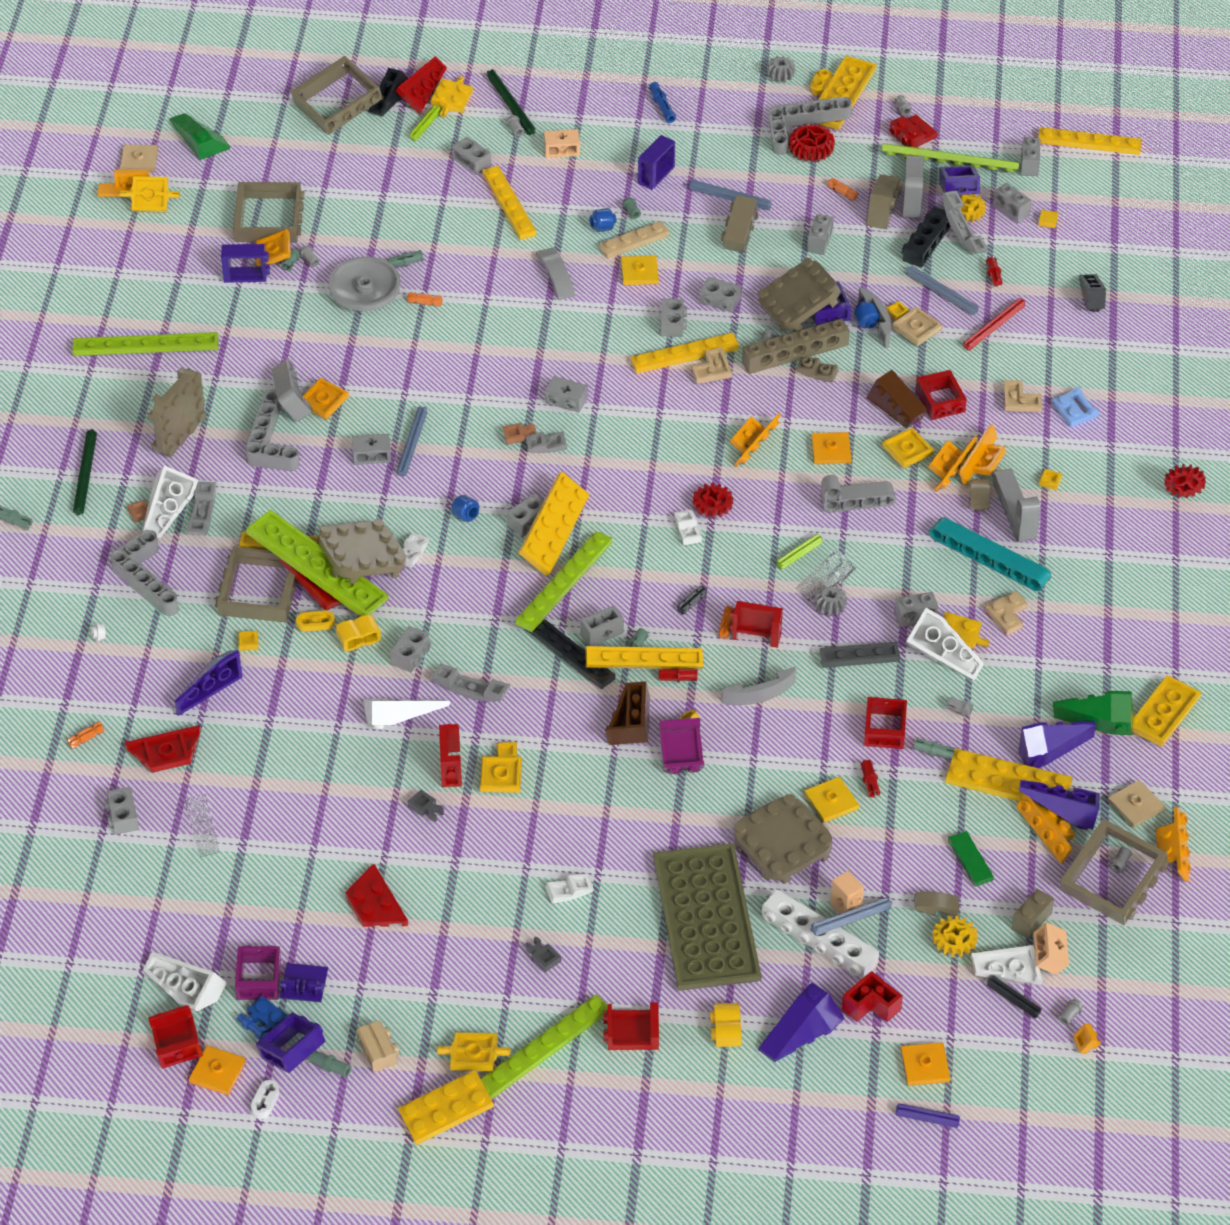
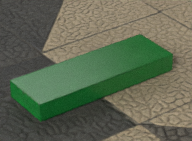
M967 831L948 837L950 846L975 887L994 880L992 872Z

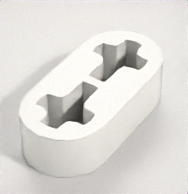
M266 1080L260 1085L251 1103L252 1115L255 1118L265 1119L271 1114L280 1094L277 1082ZM273 1089V1091H270L268 1096H266V1091ZM264 1103L265 1108L257 1110V1108H261L262 1104Z

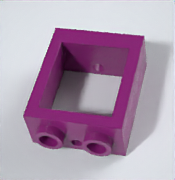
M238 946L235 977L236 1000H258L261 996L267 1000H279L280 946ZM244 963H274L273 981H243Z

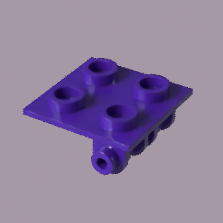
M287 963L284 979L280 981V999L321 1003L328 967Z

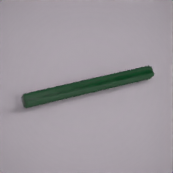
M494 69L488 70V79L512 113L519 117L520 124L528 135L535 134V126Z
M94 429L88 430L85 436L73 512L76 515L83 514L85 510L97 439V432Z

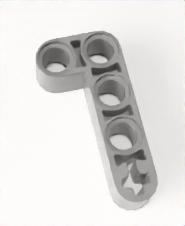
M288 359L273 368L272 374L277 399L291 417L298 422L313 410L300 393L296 369Z
M827 475L821 481V498L825 511L829 513L886 507L896 502L892 483L888 481L840 486L836 475Z

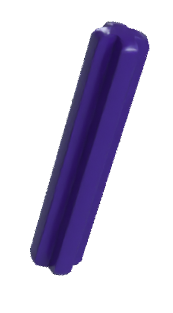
M901 1103L896 1108V1115L900 1117L954 1128L959 1126V1115Z

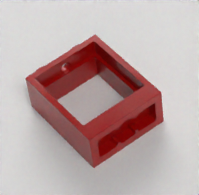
M951 370L916 378L915 391L922 404L928 409L927 413L931 420L966 412L967 399ZM950 388L955 399L938 403L934 402L930 392Z
M879 697L867 698L864 746L904 749L907 700ZM871 714L901 716L900 730L870 728Z

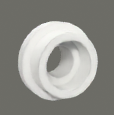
M94 623V627H91V637L96 642H100L106 636L104 624Z

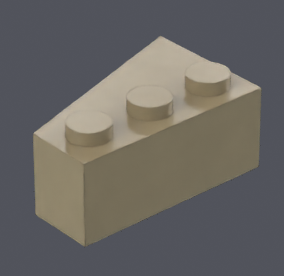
M879 175L870 194L866 226L887 230L893 208L902 191L899 177Z
M736 195L735 201H732L730 205L731 215L727 216L725 224L727 228L726 231L722 232L721 242L724 244V249L745 253L750 240V232L754 229L753 221L758 219L757 199Z

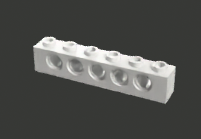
M777 889L763 904L762 917L768 923L776 925L784 933L790 934L802 944L810 946L818 954L826 956L836 965L847 969L852 975L862 979L878 964V950L840 927L822 933L820 936L814 935L810 931L811 925L826 918Z

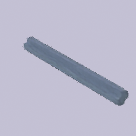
M691 180L689 185L690 190L735 201L736 195L757 199V207L770 210L772 206V201L769 199L697 180Z
M910 266L907 268L906 274L971 315H975L979 311V307L916 267Z
M419 406L417 408L397 468L399 476L407 475L427 415L426 407Z
M885 897L813 923L810 931L817 936L891 909L892 901Z

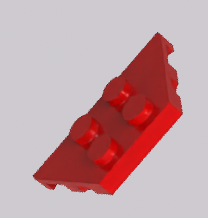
M200 725L124 742L125 749L151 773L188 765L192 762L200 737Z
M372 864L345 892L347 901L363 927H389V924L402 923V927L409 925L407 917L375 864Z

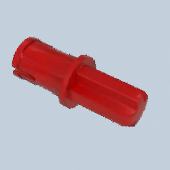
M993 257L987 258L988 276L991 277L993 285L998 287V285L1003 283L1001 268L998 266L995 257L994 259Z
M680 667L678 669H660L658 673L660 681H678V683L680 681H697L698 677L697 669H680Z
M865 759L861 763L862 780L866 784L868 796L874 798V791L877 796L881 793L877 783L878 775L874 771L872 761Z

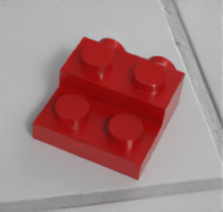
M917 114L909 118L903 115L890 122L889 132L904 146L917 148L937 138L938 132Z

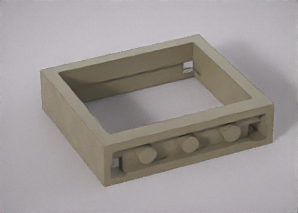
M343 56L290 91L294 103L328 135L383 99L379 86L346 56ZM350 74L368 92L325 120L306 101L341 77Z
M238 182L233 224L234 242H256V240L288 229L290 232V243H297L298 235H301V225L299 223L302 224V213L300 212H303L304 204L301 200L305 199V191H301V182ZM246 198L295 199L293 226L243 227Z
M233 546L231 555L227 557L228 566L223 571L224 580L219 585L220 594L216 596L215 607L218 608V615L287 623L298 582L295 575L289 570L279 607L229 601L239 563L286 568L279 561V557L270 550Z
M1103 818L1060 880V890L1125 925L1128 919L1130 920L1135 916L1137 906L1139 904L1142 905L1146 900L1149 888L1153 889L1156 885L1160 872H1165L1166 866L1169 863L1167 861V852ZM1108 834L1155 859L1122 909L1075 883Z

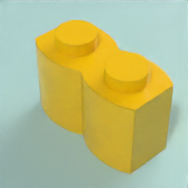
M362 615L355 620L343 621L336 625V635L344 651H352L361 646L375 644L381 640V631L373 615Z
M740 1003L714 1004V1010L710 1011V1023H715V1028H711V1041H716V1047L742 1046Z

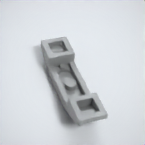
M945 192L943 194V202L946 216L959 241L974 254L987 252L988 248L981 235L974 236L960 210L964 204L958 192Z
M553 247L536 251L541 265H544L553 283V290L558 300L574 297L575 291L572 281L558 252Z
M861 287L859 288L858 302L859 304L861 302H869L875 305L880 315L878 321L879 338L884 347L889 348L891 320L888 311L873 293Z
M216 482L197 483L192 517L189 519L187 535H206L208 533L214 509Z
M441 663L431 677L434 682L451 692L470 699L486 702L502 701L510 688V684L492 679L488 683L458 674L457 668Z
M792 667L776 672V679L744 689L740 683L722 688L721 702L726 705H750L777 697L795 683L796 668Z

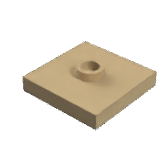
M124 144L120 170H149V172L154 173L159 150L158 145Z
M915 307L893 322L891 328L914 345L919 346L941 331L943 325L920 308Z
M1140 780L1111 795L1107 801L1132 828L1165 810V805Z

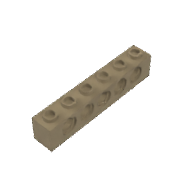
M841 318L744 346L742 363L748 373L752 374L800 360L802 357H811L849 345V328Z

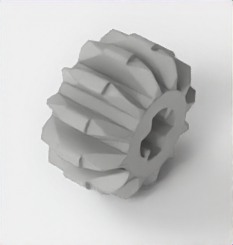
M784 56L771 58L767 65L768 77L772 78V81L778 80V82L792 80L795 73L794 61L790 60V57L784 58Z
M831 584L830 587L824 585L822 589L817 590L814 603L816 611H821L822 615L828 614L830 617L831 614L838 616L839 612L844 611L847 599L845 591L840 590L839 586L834 588Z

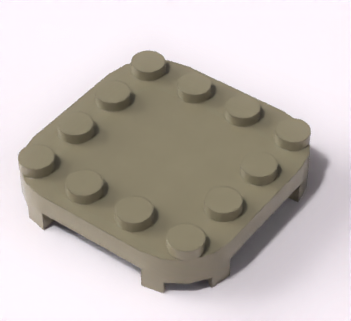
M811 258L804 259L802 263L791 268L787 273L775 279L766 288L758 292L759 302L765 313L773 319L784 333L786 330L795 329L799 331L803 329L800 323L828 304L833 308L838 304L836 299L841 294L838 285L820 263L812 261Z
M189 368L177 370L178 380L162 397L157 394L153 397L152 400L155 404L152 411L147 413V419L154 423L156 437L151 447L153 450L168 457L174 455L175 451L185 443L189 435L194 433L199 423L203 422L206 418L202 374Z
M380 519L346 524L341 523L338 525L321 526L317 543L333 566L332 574L336 578L339 576L348 578L350 583H357L358 577L385 573H389L392 578L399 577V573L405 567L406 554L391 530Z
M787 794L784 797L771 801L746 815L734 825V845L737 850L742 849L762 871V877L767 881L772 879L783 881V884L791 881L792 875L818 860L826 861L832 849V835L803 802L796 799L792 794Z

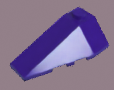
M238 650L226 651L209 662L174 701L178 716L243 678Z
M1084 721L1064 725L1063 722H1057L1055 725H1048L1047 722H1040L1022 727L1018 752L1024 765L1040 768L1053 762L1093 738L1096 723L1095 721Z
M1020 781L1019 791L1078 828L1093 830L1100 808V793L1075 787L1073 791L1064 789L1061 785L1048 788L1044 783Z
M811 982L760 1045L758 1051L776 1062L795 1052L798 1047L814 1042L817 1037L823 1034L825 1036L830 1034L844 1020V1015L829 993Z

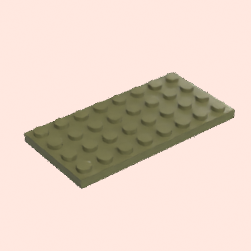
M734 843L654 852L653 860L678 991L761 981L762 976Z

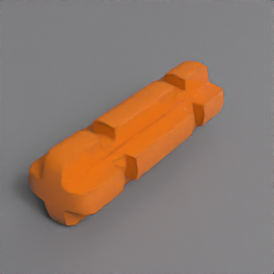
M831 178L828 181L829 188L833 190L835 188L836 192L854 201L858 197L856 190H851L849 186L842 182L838 183V180L835 178Z
M409 292L407 297L409 303L417 302V304L423 305L434 304V306L440 307L443 302L442 296L435 295L433 297L430 294L418 293L416 295L414 292Z
M726 606L724 608L721 627L718 632L719 638L727 639L729 637L730 624L733 621L730 619L731 609L734 608L733 606Z
M101 722L94 723L93 727L89 726L76 733L77 736L69 737L67 739L68 745L72 749L78 747L79 743L83 744L94 738L95 734L99 735L104 732V726Z

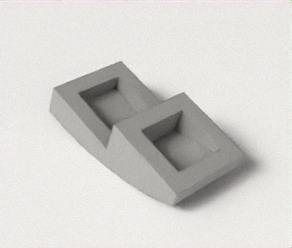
M563 431L545 436L544 432L526 436L528 451L532 453H550L567 449Z

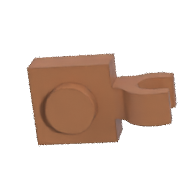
M521 423L503 427L507 445L525 441L526 436L536 434L534 424L522 427Z

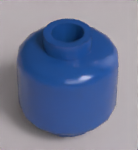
M609 208L594 210L589 217L592 229H595L597 232H604L613 229L617 218L615 213H612Z
M861 302L855 308L854 317L861 328L872 329L877 325L880 315L873 303Z
M467 495L458 496L452 503L453 515L464 522L474 520L479 514L478 502Z

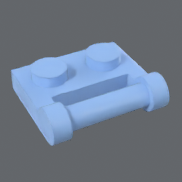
M1079 387L1052 399L1051 404L1070 427L1092 420L1099 415L1097 408L1089 403ZM1077 399L1087 412L1084 413L1074 400Z

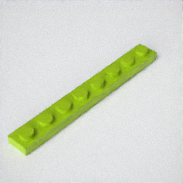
M887 143L882 145V151H886V155L895 156L896 153H902V157L907 155L924 156V160L937 158L936 162L942 163L951 160L956 165H964V162L971 163L970 166L974 165V167L981 168V165H987V169L998 170V167L1005 168L1004 171L1015 172V170H1019L1020 162Z
M218 332L73 338V356L218 350L219 348Z
M595 531L516 618L515 625L533 632L612 544V537Z
M597 994L481 1078L491 1100L603 1018V1011H607V1003Z

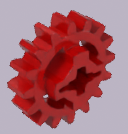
M1182 464L1180 468L1176 465L1175 470L1169 469V473L1165 474L1166 491H1171L1172 496L1178 494V498L1182 495L1185 498H1188V495L1195 497L1196 492L1201 493V489H1205L1206 476H1204V471H1199V467L1192 468V464L1188 467Z
M711 483V486L704 484V488L698 487V492L694 491V510H698L699 515L704 513L705 518L712 515V518L715 519V515L721 518L722 513L728 514V511L732 510L733 496L732 491H728V487L721 488V484L714 486V483Z

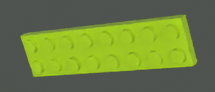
M271 509L247 527L246 534L357 615H371L388 601L389 595L363 576L358 577L357 583H350V579L341 576L336 578L332 574L333 566L320 545Z

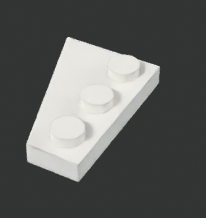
M1033 945L971 954L975 976L990 978L994 975L1002 980L1042 985L1043 980L1040 969L1036 967Z

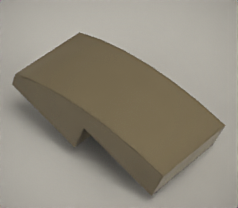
M802 357L796 368L797 372L805 376L826 382H833L839 371L837 365L820 364L819 358Z
M990 479L971 480V509L977 511L990 509Z
M916 892L914 895L915 910L934 916L936 911H940L955 917L959 913L958 896L940 892Z

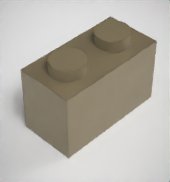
M1037 888L1014 913L1012 930L1029 940L1033 932L1052 914L1054 898Z

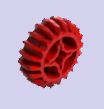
M811 123L810 125L804 124L803 127L798 126L797 129H793L789 136L788 145L790 153H793L794 157H798L799 160L804 159L805 162L816 160L819 162L820 159L825 160L826 157H830V154L833 153L835 140L830 129H825V126L820 127L818 124L812 125Z

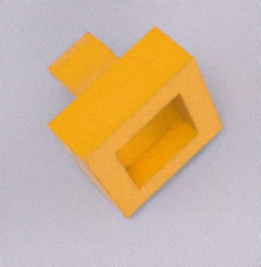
M1085 1023L1073 1035L1079 1053L1087 1054L1091 1049H1096L1101 1044V1041H1098L1096 1037L1098 1034L1093 1030L1091 1024Z

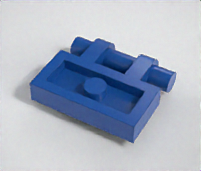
M261 996L247 1008L250 1016L240 1013L237 1020L243 1028L251 1030L255 1033V1037L260 1040L288 1015ZM259 1022V1023H261L263 1026L260 1027V1026H258L256 1023Z

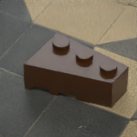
M893 370L876 379L866 397L906 429L923 419L928 410Z
M646 681L626 683L618 701L619 705L616 711H613L612 720L605 729L609 745L648 742L650 695Z

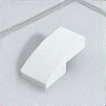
M693 510L674 512L683 545L702 542V536L697 527V519Z
M412 533L404 541L403 550L406 554V567L412 568L425 551L430 538Z
M587 874L568 875L566 881L547 882L545 887L551 903L576 899L594 890Z

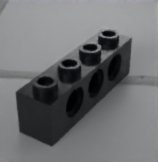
M934 206L930 212L926 213L924 221L920 222L916 232L911 234L909 242L903 245L904 262L920 268L924 266L951 228L944 209Z

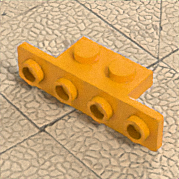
M114 170L115 183H99L98 197H120V190H131L133 176L150 177L149 170Z
M780 413L773 418L766 428L751 416L729 442L742 453L740 458L734 463L736 467L740 463L744 465L751 457L749 452L754 453L760 446L758 442L760 440L764 442L770 435L768 430L771 429L773 431L780 423L778 419L781 417Z
M990 424L971 454L968 455L963 466L960 467L959 476L961 477L962 484L967 485L974 474L991 476L1005 455V446L993 445L997 440L994 425Z
M976 436L966 444L962 451L947 440L935 455L928 467L942 478L934 488L936 492L941 487L945 489L951 482L950 476L954 477L959 471L958 465L961 466L967 460L966 454H970L975 448L974 443L978 439Z
M1024 794L1016 808L1056 859L1063 863L1073 850L1067 840H1072L1076 834L1071 829L1070 824L1061 816L1045 806H1039L1035 800Z
M1176 806L1173 807L1174 823L1156 828L1157 848L1167 852V861L1169 863L1177 861V871L1184 881L1187 882L1190 881L1189 873H1191V866L1188 862L1190 850L1187 846L1189 834L1186 829L1188 818L1185 812H1182Z

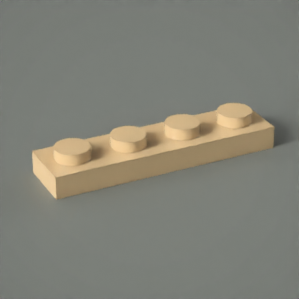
M662 221L601 242L599 243V249L609 259L669 237V230Z

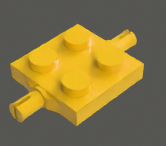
M458 76L456 82L441 79L431 99V105L442 108L440 112L441 117H446L448 111L464 112L473 94L474 87L462 84L465 80L463 76Z
M133 176L131 190H120V197L131 198L132 212H167L169 198H180V191H169L168 177Z
M945 611L943 618L971 649L976 645L988 648L990 640L979 637L982 622Z
M455 1032L454 1041L451 1046H438L437 1054L450 1055L451 1070L493 1071L497 1056H510L511 1048L498 1047L497 1033Z

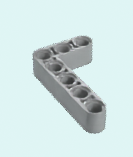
M847 97L772 106L768 110L773 151L778 155L787 153L788 136L786 127L849 119L852 115L851 100Z
M906 156L903 218L920 219L924 156Z
M274 389L267 390L262 397L246 444L247 463L254 467L295 471L300 466L298 449L293 446L270 444L281 411V404L277 399L276 390Z
M1012 469L993 471L992 482L1016 541L1022 542L1036 539L1040 518V502L1038 497H1023Z
M145 530L111 553L112 570L114 574L162 614L173 616L179 610L177 594L141 565L142 562L156 554L159 550L156 532Z

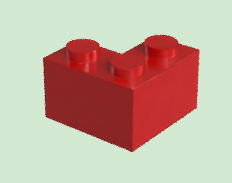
M871 971L843 994L841 1010L856 1022L871 1010L888 1022L901 1011L903 995Z

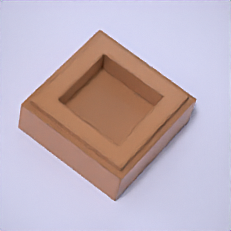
M145 500L127 506L134 522L145 519L148 507Z

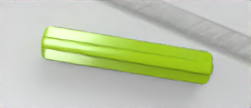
M433 105L409 133L411 140L417 141L441 112L439 106Z
M815 534L779 558L777 566L780 569L786 568L822 544V536Z

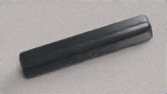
M992 975L988 979V987L1033 1018H1037L1042 1010L1040 1006L996 976Z

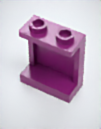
M700 718L660 721L659 732L664 772L679 774L681 770H688L690 773H694L704 768Z

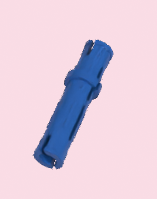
M652 82L649 85V90L653 95L654 102L658 104L668 123L674 122L676 115L666 99L665 92L661 90L657 82Z

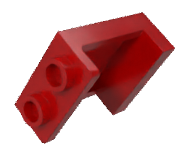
M737 601L736 607L732 608L730 613V619L733 620L730 624V632H733L732 640H737L738 633L771 638L770 647L778 648L782 634L783 608Z
M459 724L439 725L442 787L462 786L460 755L449 756V753L460 752Z
M650 1002V1010H612V1004H607V1011H603V1024H608V1029H603V1041L608 1042V1050H659L658 1002Z
M189 1005L148 1017L157 1049L156 1054L162 1069L203 1056L194 1017Z

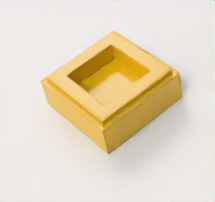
M1041 210L1038 226L1056 228L1059 212Z
M900 301L886 307L890 318L894 321L910 311Z
M1044 469L1039 480V486L1057 491L1062 479V473Z
M258 631L238 632L239 651L259 650Z
M517 742L497 743V757H517Z

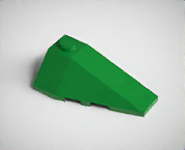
M183 113L170 118V122L199 160L230 149V145L223 136L188 114Z
M1107 691L1105 695L1101 696L1091 694L1086 699L1070 698L1053 702L1054 718L1071 723L1095 721V730L1111 735H1132L1134 721L1132 691Z

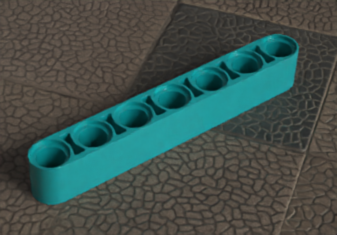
M941 517L929 530V535L933 540L1034 591H1040L1051 578V573L1047 568L948 518Z

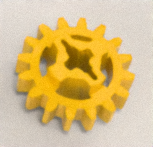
M976 194L959 195L964 204L960 210L967 222L971 221L974 223L975 219L980 220L981 217H984L986 205L985 200H981L982 196L976 197Z
M950 915L947 916V921L941 918L940 924L936 923L933 930V945H937L938 951L943 949V955L951 953L953 958L955 954L963 957V952L969 955L970 950L975 949L978 940L977 928H973V922L967 924V918L959 920L958 915H956L955 919H952Z

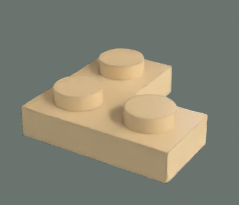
M723 348L706 350L705 358L707 364L692 366V373L696 384L732 378V371Z
M1004 380L1005 411L1042 412L1041 394H1023L1022 380Z
M1015 591L985 605L984 611L1007 636L1023 627V622L1016 616V613L1026 609L1028 603Z

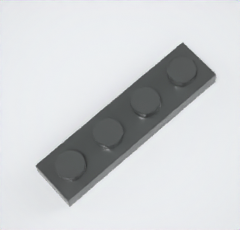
M897 642L820 648L822 668L900 662Z

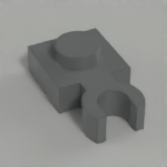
M422 789L407 801L408 807L422 817L427 813L430 820L434 822L437 821V815L434 813L444 815V808L436 805V799Z
M534 937L535 946H531L528 942L525 943L526 951L532 954V960L544 972H547L561 962V956L549 944L543 947L540 938Z

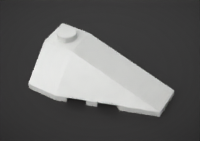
M163 466L157 472L152 486L142 532L153 530L157 534V539H160L193 497L198 479Z
M925 608L906 644L962 675L975 680L984 663L942 616Z
M363 698L367 723L373 725V728L385 729V725H393L450 705V701L418 699V701H414L412 699H399V701L387 698Z
M153 951L143 968V971L160 985L180 1006L189 1005L190 1009L194 1011H199L217 1002L227 984L215 972Z

